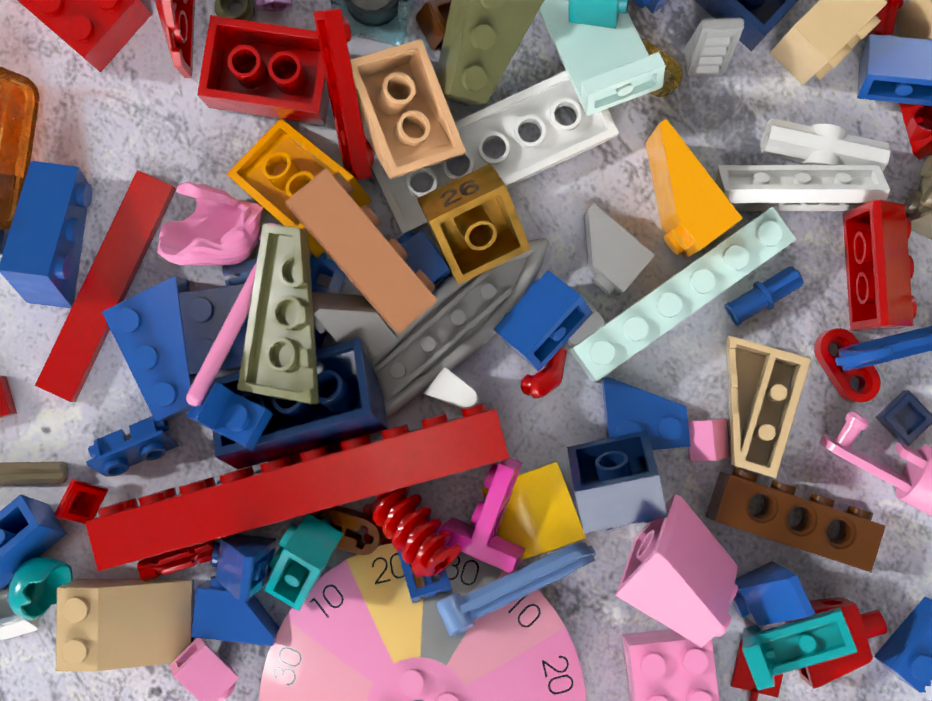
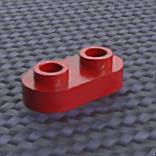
M842 328L828 330L820 334L814 344V354L838 394L844 400L851 403L868 402L875 398L880 390L881 380L874 365L843 371L842 366H837L835 357L839 356V352L836 356H832L829 352V345L831 343L837 346L838 351L843 347L858 344L859 342L850 331ZM853 376L859 381V386L856 390L850 385V380Z

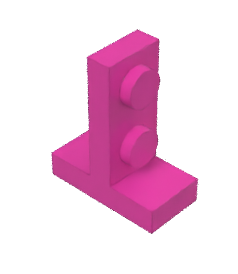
M509 457V459L502 460L498 465L493 464L484 483V487L489 488L485 502L480 501L475 508L471 519V524L473 525L452 517L441 526L439 534L444 531H449L452 534L450 541L446 544L447 546L460 544L462 546L461 552L512 574L520 564L526 548L496 535L523 462Z

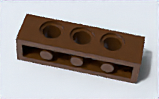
M734 468L732 475L719 472L705 517L733 528L870 573L872 572L886 527L871 521L873 517L872 512L850 505L848 506L847 513L833 509L835 500L814 493H810L809 499L806 500L794 496L795 487L772 480L770 487H766L756 483L758 475ZM761 494L764 499V507L760 513L752 515L749 510L750 500L755 495ZM799 507L802 512V519L798 525L791 527L788 523V515L792 509ZM837 520L840 525L839 534L835 538L829 539L827 528L832 521Z

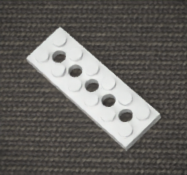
M563 71L455 122L466 150L465 155H462V157L466 158L470 164L469 170L464 175H452L446 167L449 160L393 179L389 178L378 158L374 159V164L371 165V168L402 234H405L408 231L413 232L428 225L417 198L491 163L508 188L617 137L619 131L608 108L589 116L586 115L567 72ZM562 106L570 107L576 113V121L568 126L561 125L556 121L554 112ZM525 123H533L539 127L541 137L535 142H526L519 136V128ZM496 139L504 144L506 151L502 157L490 159L483 153V145L488 140ZM420 172L428 173L434 180L432 188L424 193H419L411 187L412 178Z

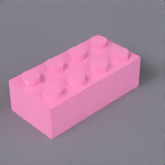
M672 629L622 634L630 701H719L712 639L703 647H700Z

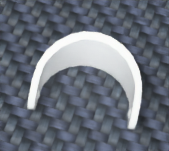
M445 367L423 393L425 396L461 409L480 404V399L476 392Z

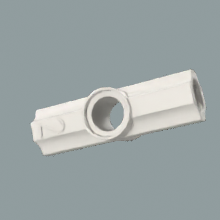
M773 118L767 122L760 145L761 154L801 162L803 163L802 165H879L882 173L888 165L891 150H889V143L846 134V129L832 124L806 126Z

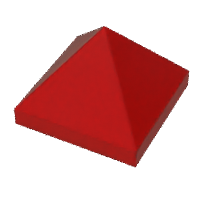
M72 479L54 516L85 524L86 521L94 519L108 489L103 486Z

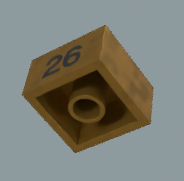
M491 163L417 198L442 255L458 285L531 250L507 187Z

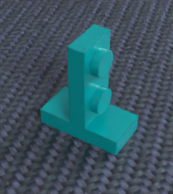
M840 607L766 630H761V627L756 625L743 629L742 650L758 691L775 686L774 676L857 652Z

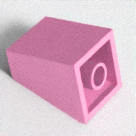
M674 494L665 504L668 517L654 519L649 522L635 537L616 596L698 646L703 647L714 636L721 637L730 624L731 616L728 614V609L738 590V585L735 584L738 565L685 500L679 495Z

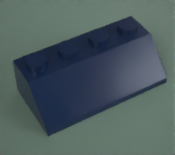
M359 337L316 350L319 404H310L237 390L240 372L214 379V381L221 383L233 393L273 413L253 451L213 431L215 457L239 470L387 430L388 424L383 392L363 340Z

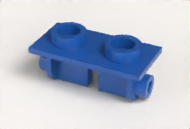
M153 416L129 425L132 439L128 441L125 431L122 429L95 439L94 444L88 447L92 459L86 461V464L105 477L117 476L125 473L129 467L135 464L163 457L166 451L178 447V443L165 433V431L170 430L168 421L155 422Z

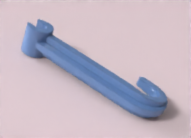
M585 542L575 543L469 594L461 596L460 593H456L436 603L437 609L450 637L461 634L475 625L474 620L541 589L595 561L594 556L596 552L592 546H588Z

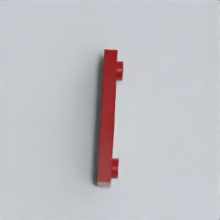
M341 8L313 11L343 168L354 176L357 181L371 178L370 166L374 164V154L370 143L365 141L347 44V42L351 41V29L346 16H342Z

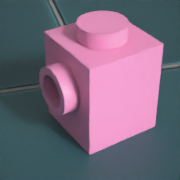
M196 638L169 665L173 676L199 701L226 700L235 688L234 683L239 679L233 668L202 638Z

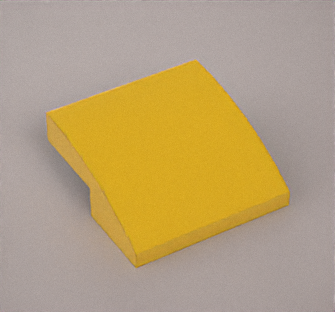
M557 461L518 475L498 530L499 537L526 548L522 559L536 556L586 538ZM483 486L481 489L486 500L489 488Z

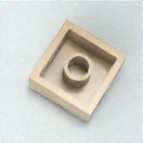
M819 0L772 49L770 54L802 85L813 76L821 80L852 51V48L880 23L881 20L876 14L888 2L885 0Z

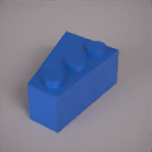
M37 161L30 162L0 260V273L26 303L70 309L74 304L87 209L92 201V186L88 183L79 167Z

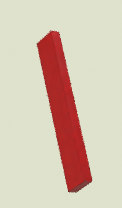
M139 170L136 171L37 379L36 387L69 402H76L110 331L102 311L124 301L175 194V187Z

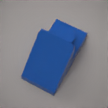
M213 381L202 404L191 406L186 414V417L252 451L273 416V413L268 409L233 393L217 381Z

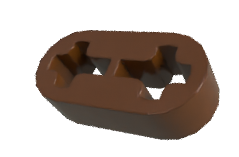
M338 505L311 513L317 519H322L328 514L331 516L330 522L332 524L342 527H333L343 533L336 547L359 555H367L377 549L385 537L382 532L383 527L375 524L372 515ZM366 526L368 527V534L374 538H371L365 544L361 542L362 535L350 530L359 531Z

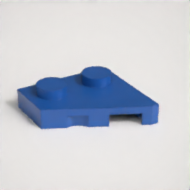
M610 377L601 378L607 438L647 430L652 450L691 446L686 406Z

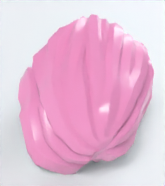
M189 181L177 186L176 193L195 198L197 206L195 212L182 221H171L162 224L159 234L158 254L167 261L178 265L222 266L236 265L244 262L258 244L261 231L259 223L263 207L257 203L234 199L226 191L204 184L197 185Z

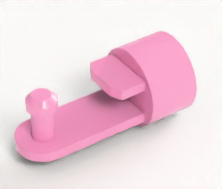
M849 412L845 417L846 423L836 439L823 434L819 442L825 448L896 487L895 494L898 499L932 517V447L926 445L916 451L898 442L894 448L901 457L908 460L900 474L851 447L860 431H865L869 425L867 418L861 414Z

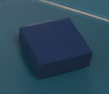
M903 390L875 417L898 442L907 446L914 442L932 424V414L909 390Z

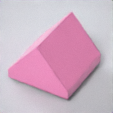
M726 418L688 421L691 445L688 447L689 461H717L730 458Z

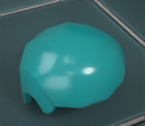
M36 557L24 561L15 571L8 590V602L13 613L29 620L43 616L51 605L57 604V587L73 580L71 566L51 557Z

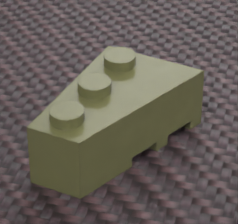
M544 0L451 1L436 72L446 100L464 105L487 104Z

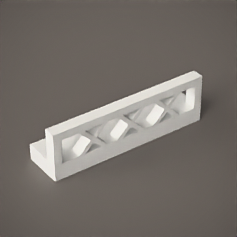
M718 165L715 183L737 211H765L772 206L776 211H850L871 200L886 201L890 192L889 185L879 165Z

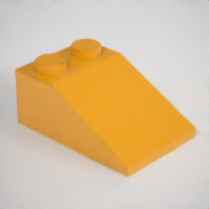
M279 119L226 174L281 226L307 230L286 206V201L325 168L332 175L337 171L342 174L354 190L350 197L360 208L365 204L368 206L372 202L354 176L283 119ZM308 231L309 252L318 258L325 250Z
M664 119L660 122L645 142L661 228L666 233L663 236L665 243L674 254L679 255L681 253L686 259L706 247L743 218L669 121Z

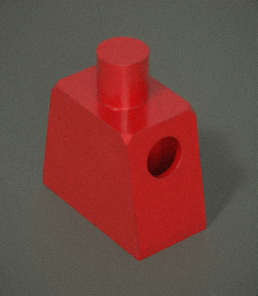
M843 597L809 600L815 612L814 615L841 608L857 652L798 669L800 677L815 689L870 663L873 656L868 639L887 633L885 619L879 610L860 614L857 605ZM790 620V621H784V622H785V624H786V623H789V622H792V621H796V620Z

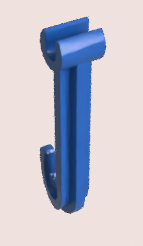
M932 325L843 347L838 351L839 356L835 357L836 365L842 366L843 371H850L932 351Z

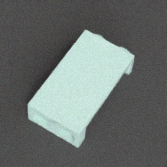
M544 0L538 12L587 116L663 87L666 65L659 52L652 55L648 54L628 12L619 13L616 29L571 23L569 22L568 0Z

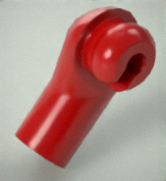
M560 348L548 361L544 369L535 375L527 374L522 378L520 387L523 394L531 395L534 399L543 398L560 386L563 380L566 349Z

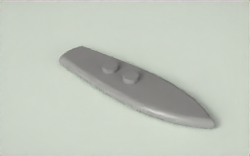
M546 238L528 241L531 250L459 285L454 276L451 275L431 292L438 300L401 333L398 334L391 330L398 340L371 360L383 392L386 418H389L422 395L444 367L453 372L497 334L493 329L500 323L504 315L510 312L524 297L531 284L534 283L541 269L549 244Z

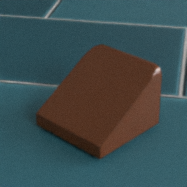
M452 0L428 1L415 17L432 50L442 47Z

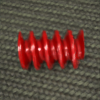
M409 486L396 489L377 505L373 513V520L377 526L383 527L382 532L385 537L392 539V545L395 550L402 552L403 560L408 564H412L411 569L416 576L430 577L438 574L459 555L462 546L454 544L448 548L446 547V544L452 537L449 531L436 535L442 522L437 518L426 522L432 513V509L429 506L416 510L422 502L420 494H414L407 498L410 492Z

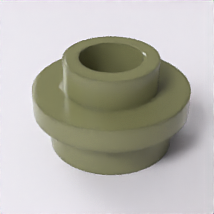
M215 0L214 8L217 16L250 21L254 15L255 5L253 0ZM238 3L242 5L238 13H229V9L233 4Z

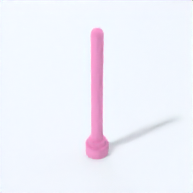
M257 261L187 393L186 400L191 406H199L204 401L250 311Z

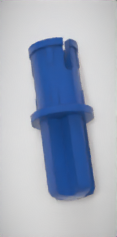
M790 266L763 283L759 281L753 283V289L724 305L729 318L735 325L739 326L742 322L765 308L768 310L773 309L775 302L802 287L804 282L801 274L793 266Z

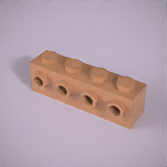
M325 168L286 201V206L390 328L399 334L438 301L431 293L436 288L420 269L414 273L404 260L409 255L395 238L392 237L387 241L377 229L381 222L375 213L366 204L360 208L350 197L354 190L342 174L337 171L332 175Z

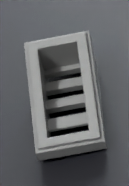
M703 19L685 46L686 74L688 76L723 75L729 66L744 29V19Z

